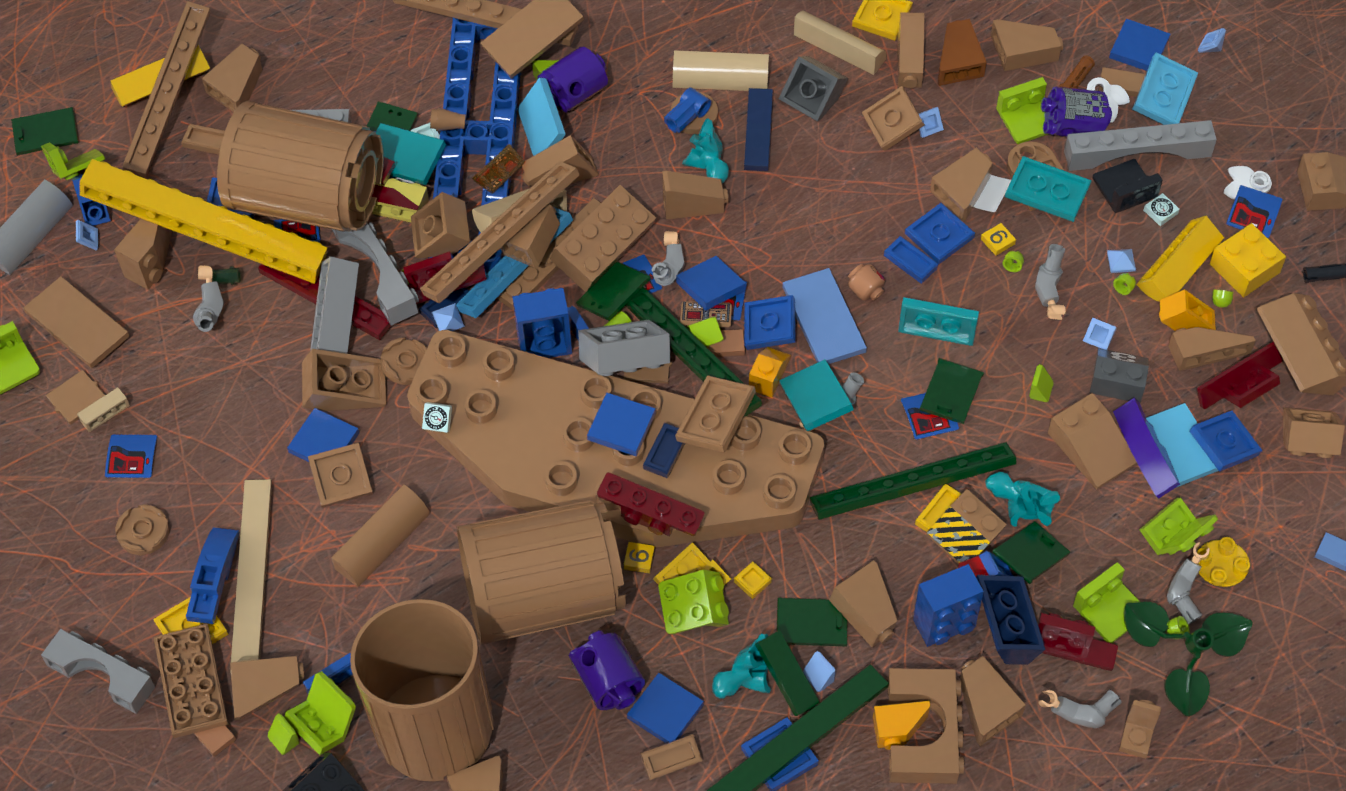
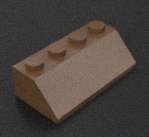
M1293 293L1258 307L1257 311L1300 392L1333 396L1346 385V359L1341 354L1338 342L1330 334L1327 322L1321 317L1316 308L1317 304L1310 295Z

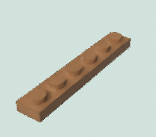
M593 198L573 218V221L550 243L537 268L528 266L497 299L514 311L512 296H518L522 293H535L560 269L550 260L555 248L601 203Z

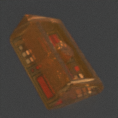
M508 144L476 173L472 179L481 187L493 193L525 161Z

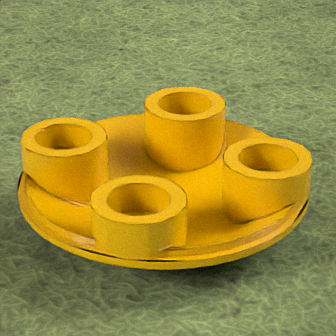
M1230 537L1210 541L1197 551V554L1204 555L1208 548L1210 550L1208 557L1199 562V565L1202 566L1199 575L1212 585L1220 587L1234 586L1243 581L1249 572L1250 562L1246 552L1239 545L1235 544V541Z

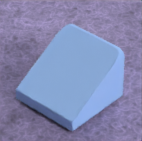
M1092 318L1083 341L1107 350L1117 327Z
M818 651L814 653L803 670L808 682L817 692H821L834 682L835 668Z

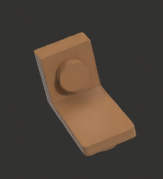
M1148 700L1133 701L1125 722L1119 747L1120 752L1147 758L1153 730L1159 718L1161 707Z

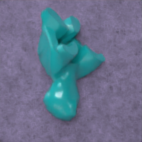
M707 118L701 127L699 135L693 134L689 141L696 147L691 149L682 164L706 169L707 177L721 179V183H724L728 178L729 167L727 163L720 160L723 150L722 142L715 132L713 121Z
M1000 471L992 474L985 480L986 488L990 490L994 497L1008 499V514L1012 526H1017L1019 518L1039 519L1046 527L1052 523L1051 512L1054 505L1060 501V494L1057 491H1051L1028 481L1018 480L1013 483L1008 473Z
M760 634L751 645L742 649L736 655L731 671L718 672L714 676L712 690L717 698L724 699L725 697L735 695L740 686L762 693H770L771 688L766 680L768 667L755 646V643L767 637L768 634Z

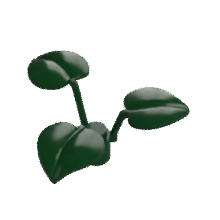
M1153 602L1127 603L1124 608V623L1129 635L1136 643L1145 647H1154L1159 642L1160 637L1164 639L1186 640V648L1193 654V658L1187 666V671L1176 669L1167 676L1164 688L1169 701L1183 715L1190 717L1196 714L1206 703L1210 692L1207 676L1200 671L1192 672L1196 661L1201 657L1202 653L1210 648L1216 654L1224 657H1231L1239 653L1246 643L1253 622L1237 614L1215 613L1205 619L1202 628L1197 629L1191 634L1188 632L1166 634L1164 631L1169 627L1167 625L1169 617L1164 608Z

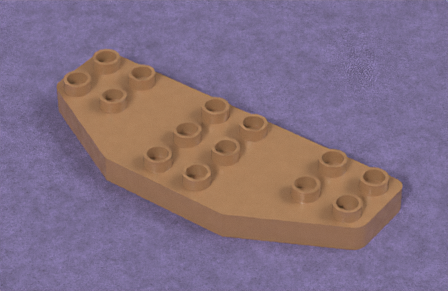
M440 330L433 335L407 394L412 418L421 427L423 425L424 405L426 402L452 406L450 431L448 433L424 430L505 505L533 512L590 500L594 504L603 502L607 509V513H602L603 521H611L615 537L639 544L652 545L655 548L789 529L799 525L804 518L823 462L824 440L820 435L748 414L742 418L725 453L685 443L668 478L644 470L643 464L663 424L667 423L680 428L694 399L617 377L598 375L592 370L449 330ZM606 393L655 408L656 414L637 456L587 440L589 429ZM610 472L704 511L705 516L696 535L691 536L676 529H673L670 537L665 534L656 535L649 531L648 527L640 524L632 525L626 522L621 517V506L597 497V491L606 473Z

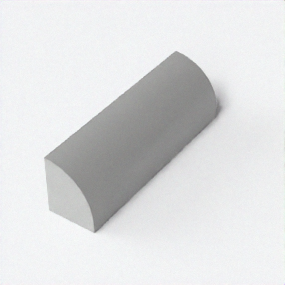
M44 179L0 227V270L9 275L13 273L73 206L68 197Z
M329 257L322 262L310 350L313 348L347 354L359 263L335 257Z

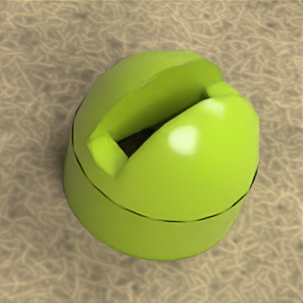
M1009 251L1004 257L1003 267L1010 272L1020 271L1024 263L1023 255L1019 251Z
M1123 273L1114 280L1113 285L1118 293L1128 295L1135 288L1136 280L1129 273Z
M1213 289V303L1220 308L1229 306L1233 300L1234 292Z
M1182 616L1175 617L1167 623L1169 626L1167 634L1190 633L1189 625Z

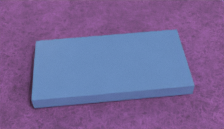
M829 268L783 282L782 287L786 296L793 295L795 298V316L817 363L825 359L828 364L866 353L867 347Z

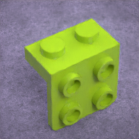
M13 321L0 326V395L40 373L38 365L25 346Z
M1180 497L1173 500L1139 530L1157 555L1166 553L1172 555L1180 550L1186 552L1196 544L1194 541L1196 538L1205 536L1214 529L1213 524L1218 518L1214 514L1196 519Z
M700 570L659 583L662 611L668 634H677L702 626L722 627L729 625V610L724 600V582L720 572Z
M320 671L314 676L307 700L288 710L284 718L321 755L345 741L356 706L353 700L331 678H328Z

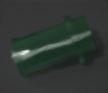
M230 266V269L212 270V282L217 281L218 284L231 283L234 286L236 283L241 282L240 269Z

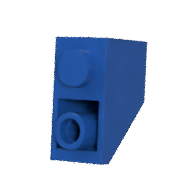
M83 174L74 177L72 181L85 223L94 226L111 221L106 205L80 196V180Z

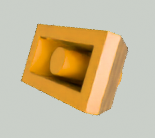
M1184 289L1160 300V320L1174 331L1195 327L1216 330L1215 310Z
M770 347L765 348L758 354L749 373V385L754 386L757 393L773 398L779 385V380H781L791 359V355Z
M930 701L874 706L873 723L877 748L885 747V749L890 750L891 746L906 745L928 718Z

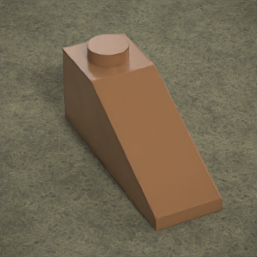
M1199 327L1182 328L1172 333L1168 347L1178 370L1182 371L1249 355L1256 340L1253 336Z

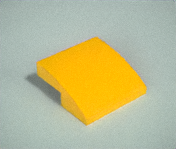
M692 542L660 571L653 580L659 585L662 581L700 570L720 572L724 585L731 578L714 560L710 562Z

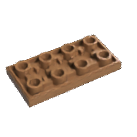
M533 0L480 44L512 79L580 24L584 17L569 0Z
M59 277L23 307L27 315L91 369L129 337L128 331L62 277Z
M208 624L154 637L173 738L228 725Z

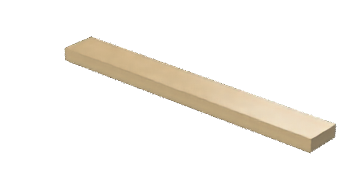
M271 479L245 480L231 662L260 660L272 495Z

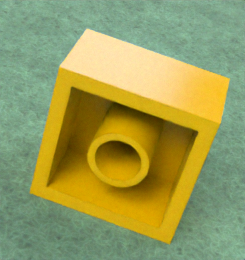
M1251 223L1215 247L1210 265L1244 298L1281 272L1286 256Z

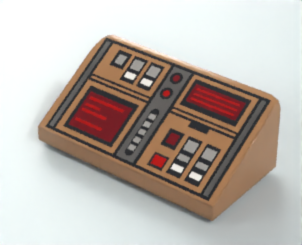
M683 301L681 304L680 322L688 326L710 317H716L719 327L731 326L732 305L731 303L722 302L705 310L696 301Z

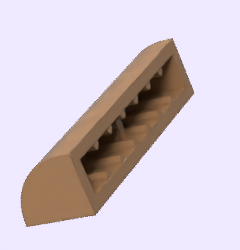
M403 485L331 557L335 570L359 587L430 515L424 502L410 488Z

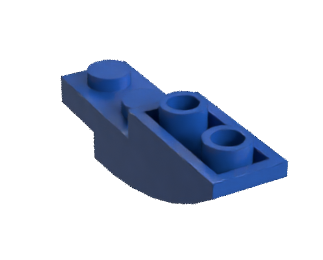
M213 527L200 553L190 585L192 594L186 613L187 621L207 624L215 623L224 582L229 578L240 533L239 530Z

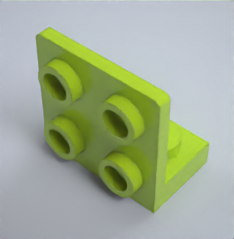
M1043 77L999 91L996 109L1016 144L1048 135L1043 132L1045 112L1041 110V103L1045 97L1047 86Z
M50 142L41 146L52 172L60 179L65 178V180L76 177L79 175L78 171L87 168L92 159L97 161L105 160L104 154L97 149L68 160L64 151L60 150L58 146L55 147Z
M1118 562L1079 590L1073 607L1091 626L1095 627V630L1108 643H1113L1128 632L1124 623L1125 605L1127 603L1140 602L1123 584L1122 577L1125 569Z

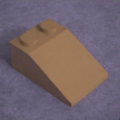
M1329 152L1303 154L1297 173L1307 211L1346 208V157Z
M140 219L114 249L126 279L147 290L159 281L164 271L172 230L144 219Z
M312 348L303 360V408L335 411L385 407V375L381 369L380 359Z
M1093 393L1051 418L1048 435L1096 490L1137 465L1125 438L1111 414Z

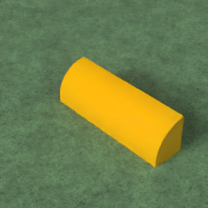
M199 45L196 48L184 81L210 70ZM165 58L110 81L111 88L122 107L151 95Z
M1207 215L1191 220L1136 285L1147 296L1158 302L1179 292L1214 251L1215 247L1224 239L1223 235Z

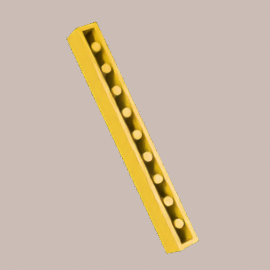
M92 159L80 180V196L314 284L321 272L322 262L326 260L328 247L323 246L319 242L309 241L295 233L286 232L271 224L256 221L247 215L232 212L224 206H216L200 197L187 195L176 188H169L158 184L152 179H145L130 171L115 168L107 162Z

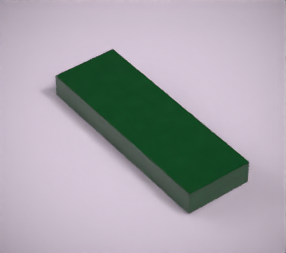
M780 630L755 643L794 716H798L820 703Z

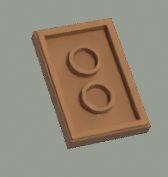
M707 375L675 435L676 440L725 453L756 393L755 387Z

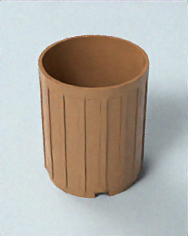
M245 101L236 108L231 116L221 143L217 169V186L221 203L224 207L231 210L343 232L361 230L368 222L377 201L376 197H372L375 183L381 185L384 161L382 139L380 135H376V132L371 131L367 126Z
M590 500L457 526L458 544L476 632L481 645L615 615L616 610L625 609V595L619 596L618 589L624 585L619 552L611 521H603L602 513H607L603 502L594 504Z
M425 599L399 602L375 614L357 634L352 646L350 662L352 674L377 746L381 749L386 762L402 774L421 781L444 780L445 776L454 775L455 772L473 766L482 757L489 745L492 730H494V721L478 642L472 625L455 608L445 603Z

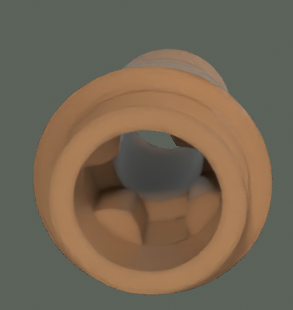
M439 107L438 109H431V129H436V131L464 129L465 114H459Z

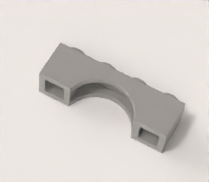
M60 629L41 654L46 665L68 678L81 671L91 669L106 673L110 676L108 692L113 701L137 714L155 689L151 674L142 667H137V669L131 667L128 661L119 655L113 657L107 654V651L96 643L90 645L84 642V638L74 631L68 633Z

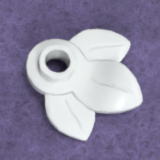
M1094 78L1088 83L1087 90H1095L1097 85L1103 87V92L1107 95L1109 107L1112 110L1110 122L1113 123L1118 114V105L1128 104L1130 102L1129 96L1121 86L1110 85L1104 78Z
M1234 166L1228 169L1234 181L1225 188L1224 194L1231 199L1236 198L1240 185L1264 193L1269 192L1272 182L1270 176L1263 171L1254 172L1246 166Z

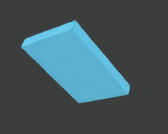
M1155 52L1132 110L1163 125L1180 123L1198 72Z
M539 78L517 108L533 156L561 141L566 135L548 81L545 78Z
M1186 403L1146 418L1153 425L1160 444L1166 448L1180 482L1179 486L1218 471L1189 432L1193 425L1198 423Z

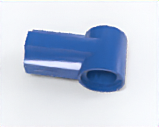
M690 87L682 94L680 102L664 117V122L671 131L680 133L696 117L701 118L708 112L711 100Z

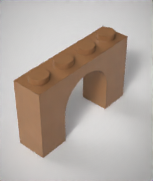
M889 668L887 679L889 683L888 705L930 701V710L940 718L944 728L942 736L932 744L926 746H891L889 753V781L893 783L957 784L959 774L964 773V758L959 757L958 748L963 747V731H958V722H962V705H957V696H961V680H956V670Z

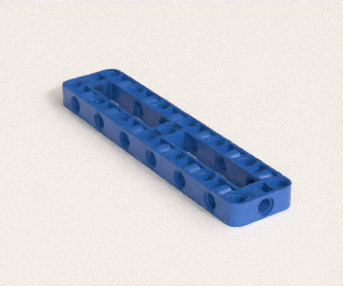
M453 18L443 109L465 114L464 129L440 131V139L444 140L446 146L436 166L433 199L441 192L459 199V195L462 194L464 174L462 161L463 156L466 154L486 155V167L491 161L494 162L501 153L504 157L498 166L495 165L498 168L508 158L502 152L503 150L511 156L514 155L521 71L511 79L495 62L490 121L467 120L470 117L472 98L471 80L474 78L475 43L480 41V39H486L498 28ZM495 172L491 174L492 177L484 182L485 185L491 179L496 182L501 179L504 182L502 184L499 183L493 192L483 186L481 206L510 196L512 174L506 180ZM464 246L462 249H460V250H459L458 252H456L455 254H452L453 257H455L458 253H460L466 246ZM501 249L490 257L492 259L485 261L486 274L504 257Z

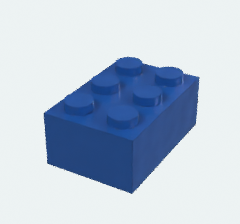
M550 288L541 292L522 293L518 296H512L520 351L545 358L572 354L569 313L563 288Z
M969 564L919 584L913 621L927 647L933 644H944L950 637L957 634H968L976 627L984 591Z

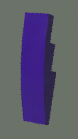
M1133 398L1113 411L1121 432L1155 496L1159 499L1179 486L1180 482L1166 448L1160 444L1153 425L1145 417L1140 402Z

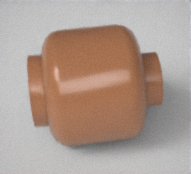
M860 264L848 275L850 279L848 286L860 300L866 301L871 298L874 301L883 294L884 290L882 287L885 284V278L873 265Z

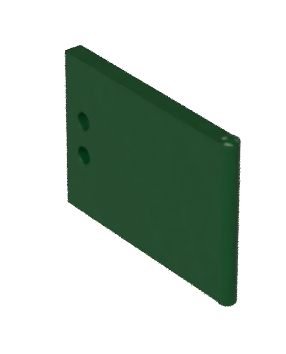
M378 101L367 127L371 131H377L380 123L411 131L418 113Z
M73 107L11 119L17 156L42 151L41 146L49 142L55 147L79 143Z
M617 261L576 304L578 307L610 321L651 280V277Z
M939 358L920 406V411L964 424L984 372Z
M1035 521L992 551L1013 571L1023 577L1028 584H1031L1032 581L1070 554L1066 547Z
M781 597L777 599V631H781L788 645L847 647V619L829 600Z

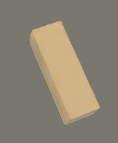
M117 387L77 413L88 432H91L130 405L125 395Z

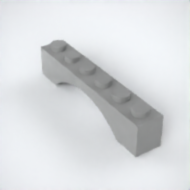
M1211 120L1068 134L1064 154L1069 171L1093 169L1115 158L1145 152L1170 153L1186 159L1212 157L1217 139Z
M371 222L366 223L358 231L343 232L331 229L339 243L363 252L378 267L380 281L376 294L380 309L390 325L418 313L416 303L419 302L415 290L408 288V281L404 273L397 271L398 267L394 257L386 254L387 248L382 239L376 238L377 233Z

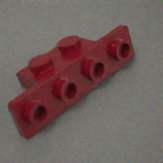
M450 251L403 267L404 275L409 282L408 288H413L418 296L419 302L416 304L430 300V298L423 295L420 288L454 258ZM484 264L454 291L485 281L487 276Z
M1274 341L1199 386L1197 392L1200 407L1206 409L1225 398L1239 408H1242L1280 384L1279 375L1270 371V369L1280 364L1283 359Z
M610 472L606 473L597 491V497L621 506V517L626 522L632 525L640 524L648 527V530L656 535L665 534L670 537L673 529L695 536L705 516V512Z
M1041 613L1038 627L1045 647V651L1042 652L1043 654L1108 671L1113 670L1118 645L1093 639L1095 627L1087 622L1063 619L1060 615L1054 613Z

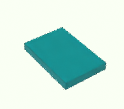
M380 123L376 131V135H380L382 139L384 157L395 162L396 166L391 176L426 185L446 146L444 140Z
M1022 156L1005 192V197L1074 222L1092 180Z
M903 297L898 332L973 346L979 311Z
M825 359L779 380L783 391L806 431H810L854 410L852 403Z

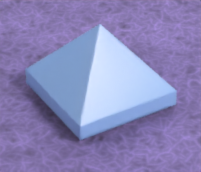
M1221 28L1207 33L1198 48L1199 53L1221 51L1226 30Z
M938 107L919 113L925 124L919 128L922 138L944 130Z
M77 220L76 242L97 250L98 228Z
M1132 249L1107 250L1111 273L1136 271Z
M455 303L432 312L439 331H455L465 327Z

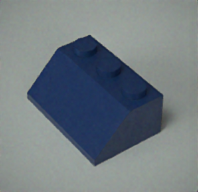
M977 575L976 578L984 591L982 602L998 654L1005 664L1028 665L1045 651V647L1024 578L1021 576Z

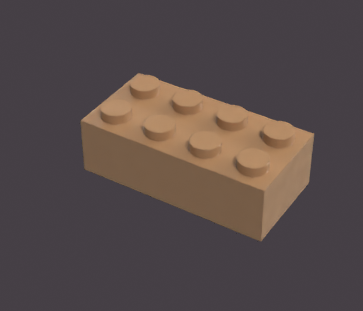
M619 185L555 248L550 260L580 288L587 292L651 228L656 217L625 188Z

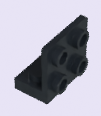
M1131 159L1094 173L1092 177L1114 213L1155 199L1159 196L1163 181L1158 173L1151 176L1146 175L1136 159Z
M323 753L283 791L364 790L332 753Z

